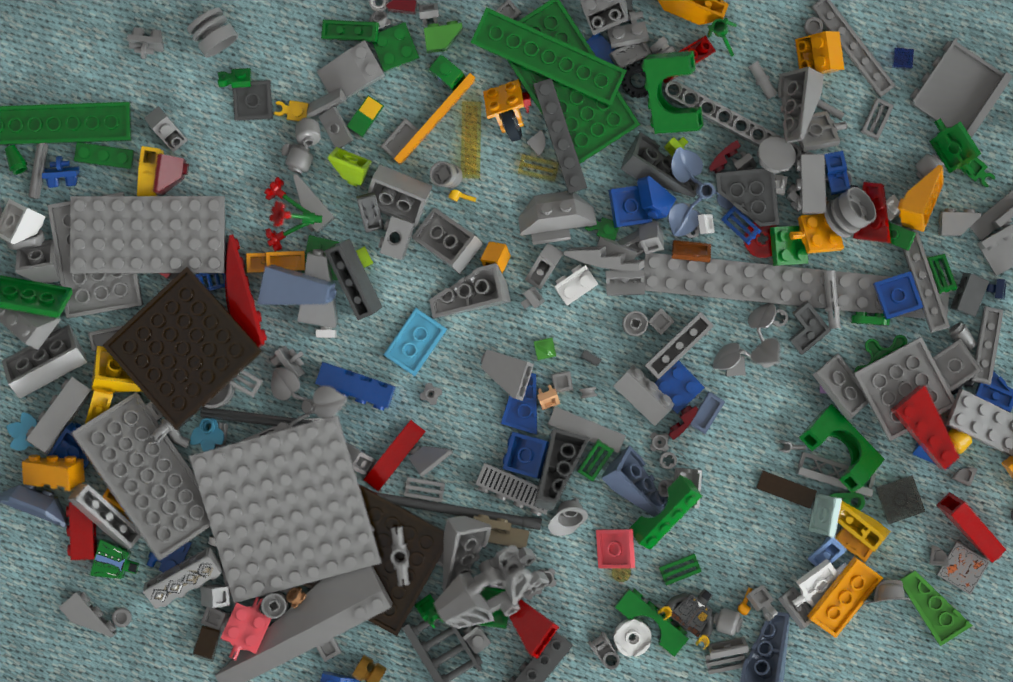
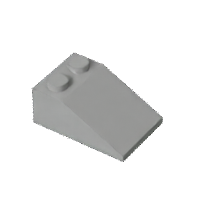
M365 40L317 71L328 93L342 88L346 98L385 77Z
M435 207L411 237L459 274H461L483 245L476 235Z

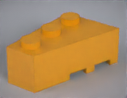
M37 454L30 455L29 458L22 461L23 484L38 487L50 485L51 489L63 486L65 491H70L85 482L84 459H76V456L58 458V455H50L45 458Z

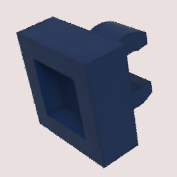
M997 279L996 285L988 284L986 291L995 293L996 299L1005 300L1007 281L1005 279Z

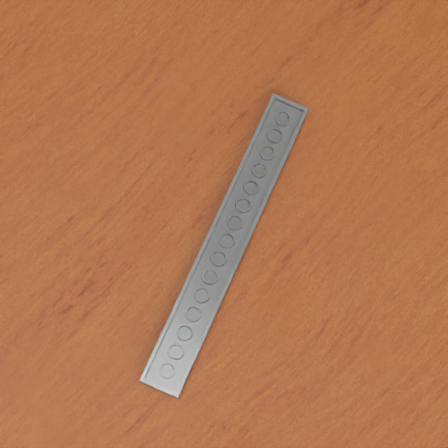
M645 254V267L643 269L645 291L801 306L804 302L808 301L813 308H827L823 271L829 270L773 266L711 259L710 262L672 259V255ZM835 271L838 306L841 307V311L867 312L872 314L883 313L873 283L891 278L890 276ZM830 281V291H831V298H832V289H831V281ZM950 291L939 294L946 316L948 314ZM923 309L900 315L902 317L926 319Z

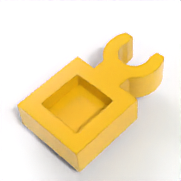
M289 100V106L281 101H276V105L282 106L281 112L274 111L276 116L287 114V120L298 122L303 118H307L309 103Z

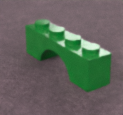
M682 475L667 488L668 501L663 511L652 518H646L641 515L629 528L633 529V536L638 544L651 550L702 497L694 483Z
M628 588L614 607L629 620L637 616H647L655 620L660 628L659 645L675 657L689 640L686 636L688 632L680 625L676 628L671 624L673 620L670 617L663 620L666 616L665 613L663 615L658 614L656 611L658 607L651 601L646 603L641 599L643 595L635 588L633 590Z

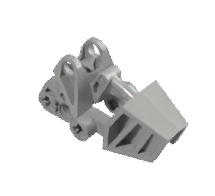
M516 545L508 546L500 550L494 558L483 561L478 566L481 572L479 575L472 577L470 572L459 574L434 602L442 621L455 628H463L494 621L492 613L500 608L504 616L516 613L520 609L517 603L519 599H523L543 589L550 582L544 572L535 570L531 574L530 570L525 568L536 560L532 549L522 547L518 550ZM488 584L493 587L505 588L506 590L488 601H485L479 593Z

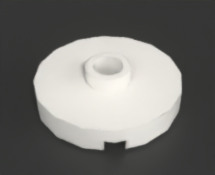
M626 619L615 628L613 634L614 644L618 651L625 656H640L651 645V631L647 624L640 619ZM635 634L634 639H629V636Z

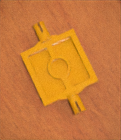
M825 214L800 215L798 217L799 231L790 232L789 234L791 240H802L807 254L841 251L844 248L841 236L837 235L828 225Z

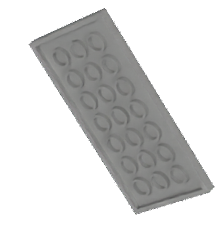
M70 196L71 274L180 273L186 267L190 268L193 273H225V196Z
M135 392L73 431L71 435L157 560L160 561L211 526L195 475L167 435L160 443L155 442L150 437V434L155 431L159 423L139 394Z

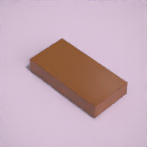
M673 240L672 259L710 262L711 244Z

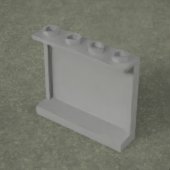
M955 38L952 41L948 40L942 50L945 52L941 57H936L931 65L934 67L930 73L926 72L921 79L923 84L920 89L916 88L911 94L912 101L910 104L935 121L941 118L946 128L954 126L961 121L972 138L1013 76L1008 72L1002 73L957 42L958 39Z

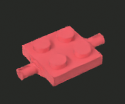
M259 597L255 598L252 607L236 603L220 639L234 646L229 656L231 659L234 655L233 659L237 660L240 650H247L254 654L257 653L272 619L259 611L263 601L260 598L258 602Z

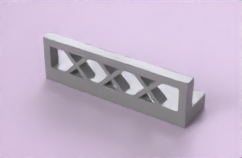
M802 452L796 474L847 489L839 480V472L848 469L849 466ZM805 457L812 458L816 466L810 470L803 468ZM827 463L831 464L835 471L829 475L823 474L820 468ZM876 474L871 476L868 487H861L855 492L872 497L874 492L872 487Z

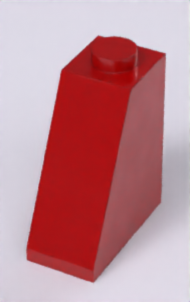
M519 599L517 603L520 609L509 617L527 652L538 659L559 629V626L525 601Z

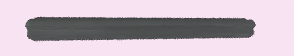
M203 407L200 412L201 417L269 426H277L281 422L290 425L292 421L297 419ZM303 419L296 423L293 427L313 421Z

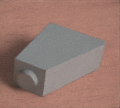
M486 349L481 358V368L512 398L523 401L534 364Z

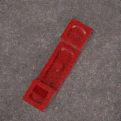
M410 420L370 470L364 481L379 492L426 431Z

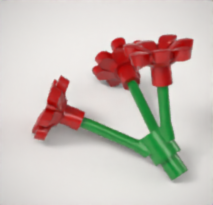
M276 177L275 181L270 184V188L265 190V199L271 200L275 196L281 199L284 198L303 212V215L285 211L284 203L274 202V206L271 208L273 214L269 216V220L274 221V227L282 225L284 219H302L301 224L285 232L276 233L275 230L272 231L270 228L265 229L266 236L270 239L267 241L270 247L273 245L275 252L282 249L280 240L286 238L290 233L309 224L322 223V215H315V213L306 210L288 197L286 192L281 190L284 181L279 177Z

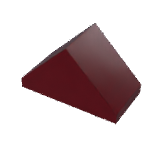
M392 0L386 5V9L389 12L416 15L417 0Z

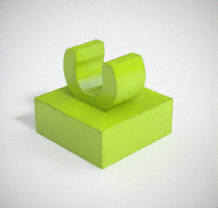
M684 136L679 141L673 137L664 148L673 157L676 149L679 147L685 149L684 146L688 141Z

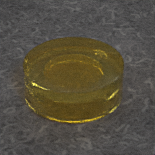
M612 568V576L618 582H625L630 578L631 570L630 568Z

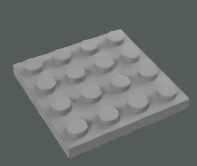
M922 337L909 342L853 373L888 441H892L908 432L890 409L919 385L926 386L939 415L951 409L955 401Z

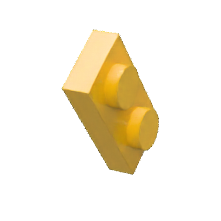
M94 388L85 424L110 408L113 392Z

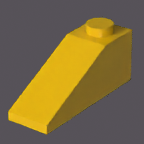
M843 501L841 502L838 523L875 552L891 531L876 519Z

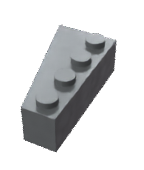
M556 428L552 429L548 438L549 446L538 483L534 507L553 511L590 437Z

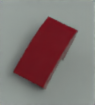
M738 140L728 145L716 156L707 169L709 173L714 171L716 174L725 169L724 165L727 163L725 156L727 155L728 158L738 153L737 149L741 147Z
M688 405L681 410L682 415L679 418L683 423L680 425L678 422L669 428L671 432L668 435L672 440L680 436L693 421L698 411L697 406L691 407Z

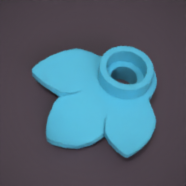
M25 412L21 414V422L11 423L6 426L7 431L14 438L10 447L17 451L25 450L29 446L34 447L26 440L28 437L26 434L32 426L35 427L37 425V421L32 415Z
M204 418L200 422L199 427L193 430L190 437V445L201 444L203 452L215 449L216 444L222 445L224 442V433L218 428L217 420L212 418Z

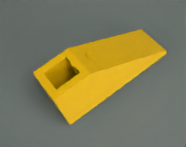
M141 146L137 196L158 195L153 192L157 156L158 154H164L162 149Z

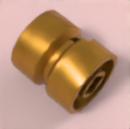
M363 655L351 677L360 682L363 680L365 682H380L387 668L379 663L374 664L373 659Z

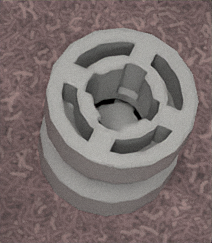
M664 36L650 47V50L656 54L676 52L673 46H669L668 40Z

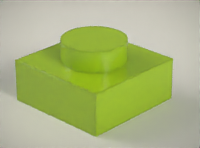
M365 246L356 250L364 268L374 264Z

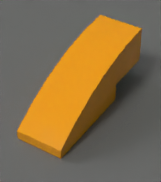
M304 251L245 254L246 274L264 273L265 267L269 265H276L293 271L305 270Z

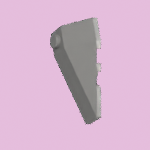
M810 67L785 72L779 76L778 97L782 101L780 110L784 114L783 128L787 143L804 139L822 93L824 75Z
M497 263L475 269L471 274L461 278L450 288H446L429 299L432 317L439 318L510 303L511 300L507 282Z

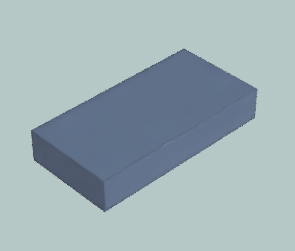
M708 392L690 425L706 434L725 401Z

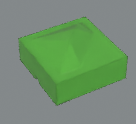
M553 338L534 341L537 360L556 356Z

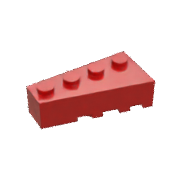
M919 385L890 409L939 469L946 470L960 458L925 385Z

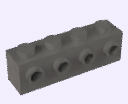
M350 238L334 244L324 252L357 320L373 315L382 308L381 302Z
M556 631L538 659L532 656L528 662L524 661L518 668L520 673L516 678L512 676L508 682H544L573 647V644Z

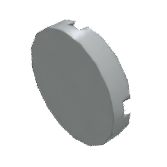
M770 137L760 144L757 157L764 169L772 173L788 171L793 166L796 153L792 144L787 143L785 139Z

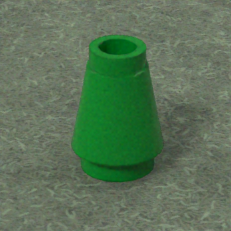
M10 145L5 148L9 170L14 175L25 172L28 169V163L16 146Z

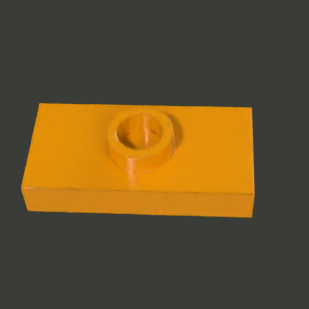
M843 526L834 537L849 552L863 562H866L873 550Z

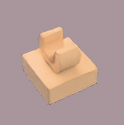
M548 385L549 391L544 393L541 388L538 389L539 394L537 397L542 410L560 404L557 392L551 385Z

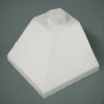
M9 199L0 216V238L15 244L34 236L43 226L45 216Z

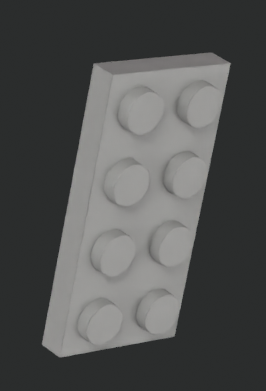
M959 389L945 425L965 433L1004 454L1013 456V414L963 389Z

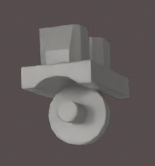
M134 27L132 34L127 36L129 49H134L135 53H141V59H146L147 54L154 55V51L164 52L161 30H151L149 37L144 36V29Z
M283 346L274 352L275 355L270 361L276 368L283 364L286 369L294 372L298 378L305 374L301 367L304 364L300 359L304 355L302 351L297 354L293 348L289 351L286 346Z

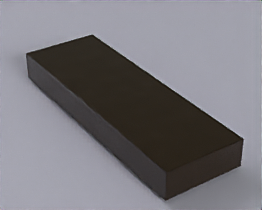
M763 470L756 486L759 490L809 509L817 492Z

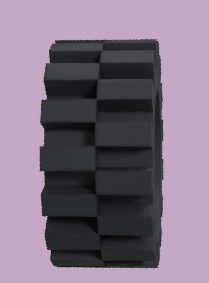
M642 62L630 64L625 69L627 72L622 81V89L632 98H644L649 94L645 89V85L637 88L631 83V77L637 73L644 75L646 79V73L642 69Z

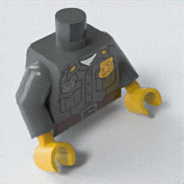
M703 589L698 597L691 592L689 594L682 593L673 596L663 608L658 610V614L665 613L666 616L663 620L672 617L696 637L700 636L695 643L697 646L700 641L704 643L703 649L709 645L714 615L712 613L713 610L706 605L713 596L707 590Z

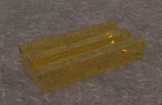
M522 154L518 174L555 182L559 163ZM524 160L552 165L554 169L524 163ZM523 167H527L553 173V175L551 177L543 174L525 171L522 169Z

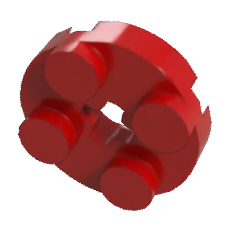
M753 222L762 231L760 234L768 237V240L765 241V244L758 242L757 238L760 237V234H757L756 238L752 239L749 245L744 242V246L750 255L757 258H768L772 256L770 228L777 226L760 227ZM751 226L747 227L751 232L754 231ZM746 232L744 233V236L747 238L749 235Z

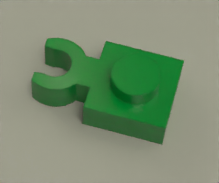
M251 68L231 69V73L218 72L219 87H226L231 84L232 88L251 87Z
M976 157L969 163L976 173L969 178L972 181H976L979 178V182L983 187H989L985 182L986 177L994 180L995 176L992 173H986L985 170L988 166ZM961 168L960 170L967 175L965 170Z
M602 217L601 222H598L596 219L597 225L585 227L587 231L598 230L597 236L614 241L619 229L614 228L613 220Z
M429 594L416 603L415 607L421 617L428 621L432 628H435L434 621L436 619H439L441 622L443 621L435 608L434 598Z

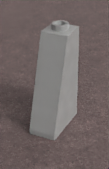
M319 249L310 251L307 254L305 274L333 282L331 265L324 251ZM335 298L327 304L300 305L297 322L336 328L338 316Z

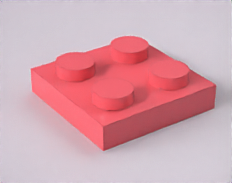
M633 529L596 530L598 568H635Z

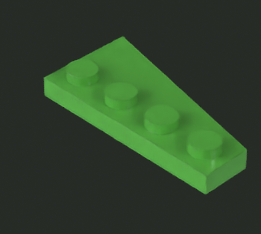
M915 570L899 579L903 583L904 591L939 646H942L973 626Z

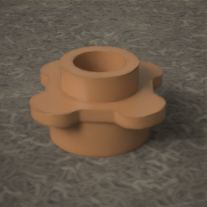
M301 587L291 588L286 595V599L291 603L292 608H297L306 598V594L302 592Z

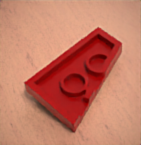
M863 182L862 190L872 200L876 209V218L873 222L854 233L853 238L891 244L884 185Z

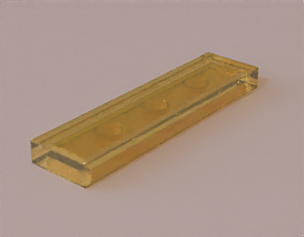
M462 101V178L480 179L481 102Z

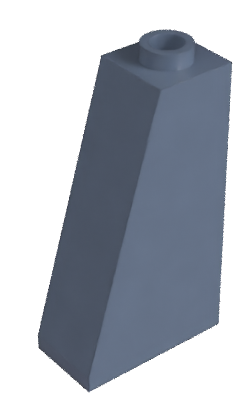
M269 265L264 269L257 304H327L332 302L336 296V283L276 265Z

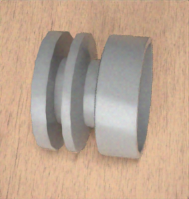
M214 8L203 13L187 27V31L190 35H193L192 39L194 41L202 40L198 48L206 58L220 53L234 43L239 36L231 24L224 25L227 22V17L223 15V11L220 8Z
M852 187L841 194L840 197L826 204V212L824 214L828 225L837 235L849 238L875 220L876 209L870 197L862 189Z

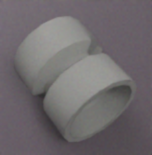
M439 161L431 167L430 178L435 185L455 188L462 181V171L455 164Z
M633 311L624 317L622 327L626 334L636 337L642 335L647 330L648 320L640 311Z
M280 591L269 593L261 603L263 613L269 618L281 617L289 606L286 595Z

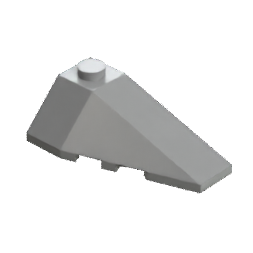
M467 516L453 517L446 520L443 553V592L459 574L467 572L471 574L470 568L474 561H478L480 550L482 547H486L489 541L490 524Z

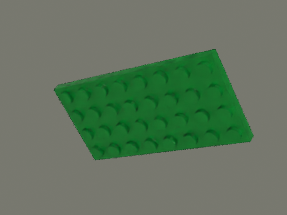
M550 0L518 21L596 56L560 0ZM507 60L542 114L533 84L549 78ZM553 81L580 164L640 125L619 91L612 105L609 106Z

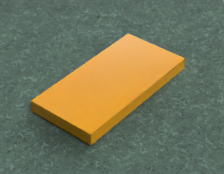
M854 556L807 617L836 638L882 581L883 577Z

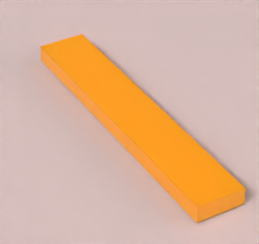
M471 73L467 75L394 158L395 162L401 165L475 82V76Z

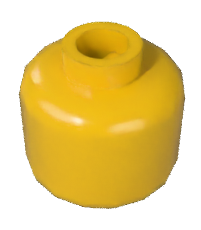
M953 428L948 432L958 454H962L972 444L971 436Z

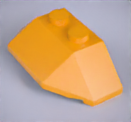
M658 0L664 11L698 25L711 23L716 19H723L729 5L723 0Z

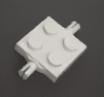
M826 559L796 581L801 595L792 600L793 604L798 607L806 601L813 609L847 564L844 563L835 569L831 562Z

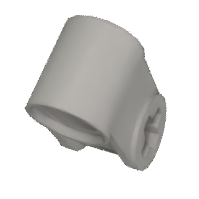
M601 632V635L593 641L587 642L606 668L615 669L618 667L620 658L604 632ZM614 655L616 663L613 665L607 664L605 661L606 657Z

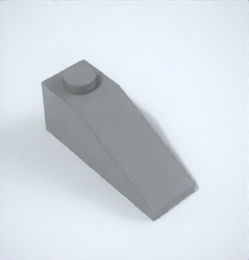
M295 174L293 177L301 206L311 213H315V215H322V223H314L307 226L311 232L315 230L319 233L335 217L304 181Z

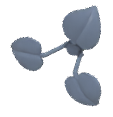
M681 147L677 148L671 160L672 174L679 182L684 183L691 178L693 182L698 184L696 188L698 198L689 207L684 203H678L671 208L668 214V222L674 236H684L696 229L699 224L698 215L700 213L692 208L702 199L718 194L717 202L722 208L731 209L734 206L725 197L720 195L712 184H702L701 181L694 178V176H698L701 173L703 162L696 153Z

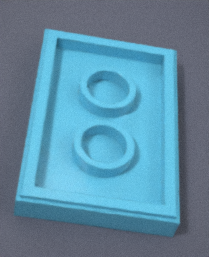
M415 308L383 355L413 376H416L447 329Z

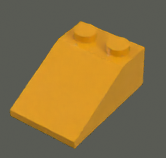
M938 165L907 191L905 198H901L898 209H900L899 218H901L902 226L924 232L944 185L942 165Z

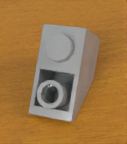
M159 106L144 118L151 129L172 152H175L188 141Z
M952 208L944 209V212L939 213L938 236H961L981 217V213H975V209H964V212H956V209Z

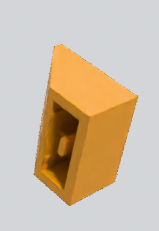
M824 31L795 39L799 69L810 67L822 74L845 70L840 32Z

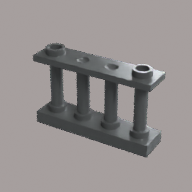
M424 620L416 626L415 624L411 626L409 622L402 627L435 682H450L474 666L478 672L482 670L481 664L483 662L478 654L474 655L467 642L462 638L458 628L451 626L427 642H421L418 635H420L422 630L430 626L428 621ZM455 633L461 643L441 656L431 658L428 653L430 648ZM463 650L467 652L471 660L450 673L441 675L438 668H440L442 663Z

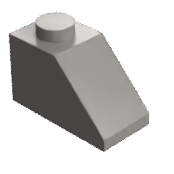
M547 243L525 280L541 290L564 252Z
M346 442L354 470L367 476L376 459Z

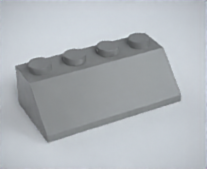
M67 325L48 336L38 350L28 346L2 360L8 385L21 399L72 370L81 367L87 363V359L71 326Z

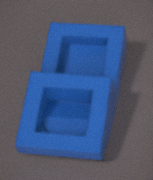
M838 151L824 154L831 195L846 192L850 189L844 152Z

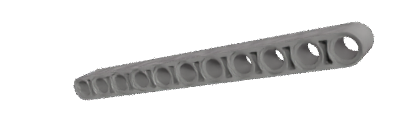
M677 81L668 82L664 88L665 97L684 108L701 107L702 109L703 104H709L712 110L710 113H705L702 110L704 119L757 147L767 138H783ZM675 86L678 93L676 95L669 94L668 87ZM692 95L695 102L693 104L686 103L685 96ZM720 113L728 115L727 122L720 121ZM737 122L744 123V131L736 129ZM754 131L761 132V140L753 138ZM791 143L796 152L793 166H795L796 160L799 159L800 155L813 154L809 151L803 152L800 146ZM847 172L849 184H851L852 176ZM825 176V183L828 184L827 176Z

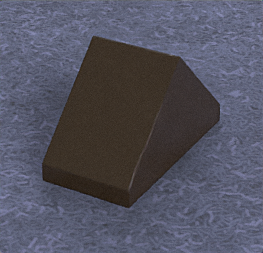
M202 625L193 651L194 657L213 662L221 631Z

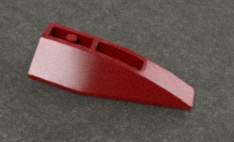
M232 234L227 238L225 254V297L229 314L259 347L265 345L267 337L265 330H261L260 322H262L259 310L256 311L254 298L249 288V279L244 271V260L238 252L240 249L239 241Z

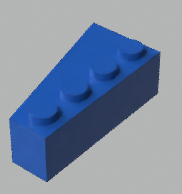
M322 362L315 382L319 387L330 386L347 398L348 395L355 397L356 402L365 405L366 402L372 403L374 408L383 411L384 408L388 409L390 407L396 386Z

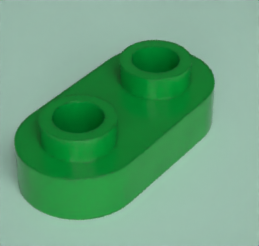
M855 312V315H851V323L889 326L890 319L885 320L883 313L867 316V312Z
M836 492L828 495L842 499L843 502L859 511L865 506L863 495L857 492ZM853 498H857L858 500L856 505H852L851 500Z

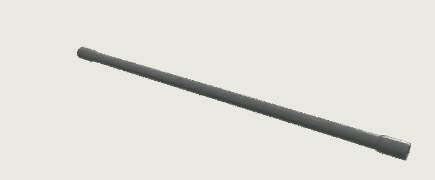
M377 493L403 507L470 518L478 517V514L489 516L491 520L502 518L508 520V523L524 528L536 530L541 528L542 519L522 517Z

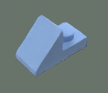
M826 537L823 544L808 557V560L814 566L819 565L826 559L832 564L847 549L834 537Z

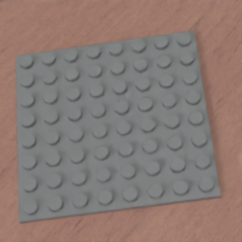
M338 415L189 456L234 603L382 563Z

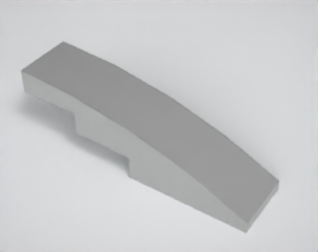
M606 246L572 247L564 251L565 256L600 268L640 271L645 267L644 259L626 260L625 253H606Z

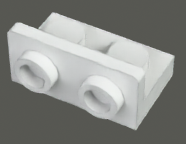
M580 264L571 270L572 275L567 278L564 275L555 281L557 285L554 288L567 306L598 285L587 265L582 267Z

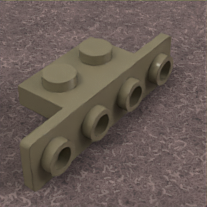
M478 514V517H473V519L491 525L488 543L503 546L516 545L518 549L526 548L529 536L528 530L513 528L511 523H508V520L502 518L491 520L489 516Z

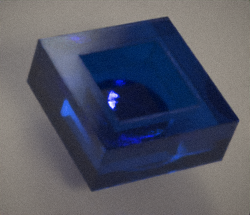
M894 48L892 68L912 69L914 49Z

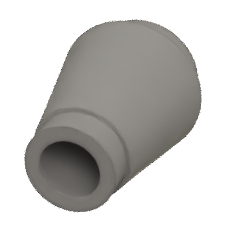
M958 322L949 330L951 338L955 341L961 339L968 350L976 346L977 343L966 324Z

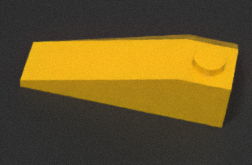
M97 346L91 390L98 388L110 392L141 391L103 346Z

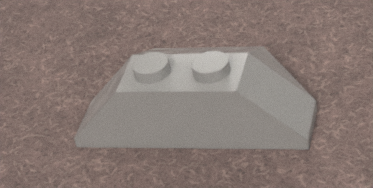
M568 191L534 195L518 217L521 235L597 225L594 207L575 192L569 194Z

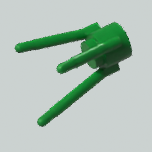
M728 18L716 19L712 25L708 26L707 37L710 38L712 32L717 37H722L730 56L733 57V50L726 37L728 33L727 25L736 27L737 24L729 21Z

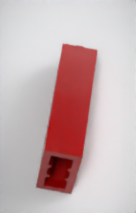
M949 492L936 506L987 560L993 563L1001 558L1002 554L1006 551L1004 546L965 501Z

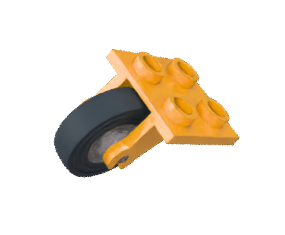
M520 80L510 81L483 91L487 118L496 117L501 132H507L512 142L522 139L521 127L524 126V121L519 108L524 107Z

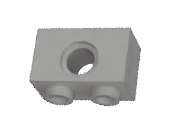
M395 216L387 219L384 230L387 231L385 237H381L378 246L381 249L380 253L404 260L416 223ZM394 232L400 235L398 243H394L391 239Z

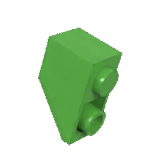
M449 21L446 22L447 25L439 26V23L428 24V27L424 28L427 53L447 51L463 30L462 23Z

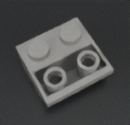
M580 0L593 35L629 20L626 0Z

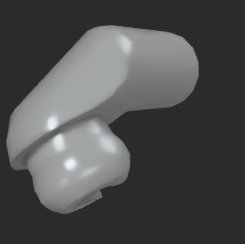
M175 429L168 432L173 443L188 448L190 439L181 436L179 431Z

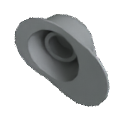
M578 498L564 501L558 506L557 514L548 524V529L552 534L558 536L569 535L588 519V513L583 509Z
M884 580L876 587L874 600L864 604L891 599H910L905 598L901 580Z

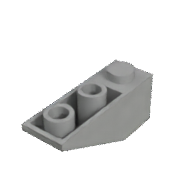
M75 592L59 607L72 623L109 637H114L117 634L115 625L102 617L104 614L97 606L94 607L89 602L91 599L85 592Z

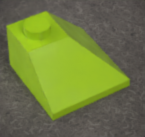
M338 147L328 156V160L340 176L347 180L348 184L361 186L364 183L372 163L371 160Z

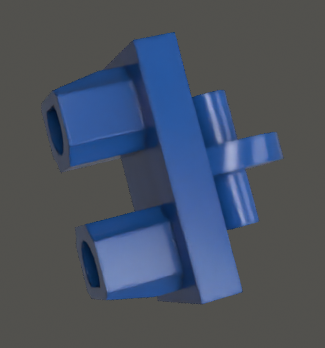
M57 156L56 162H50V168L44 169V172H42V179H46L48 188L58 187L60 185L59 178L65 177L66 186H76L77 175L80 172L79 166L66 167L70 166V162L63 161L62 156Z

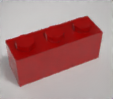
M69 502V506H66V516L69 517L67 536L70 537V544L67 546L68 556H71V560L95 559L97 552L96 524Z

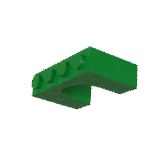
M694 52L649 54L643 59L642 69L646 73L645 89L649 93L648 108L651 109L652 113L650 123L651 127L654 128V133L699 131L704 125L701 107L677 108L670 105L662 94V82L665 78L691 75L696 70Z
M831 404L818 414L799 438L811 451L822 445L828 437H834L842 441L849 450L851 463L839 480L851 493H854L864 486L885 459Z

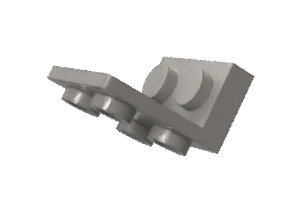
M1012 223L977 243L996 276L1013 267Z

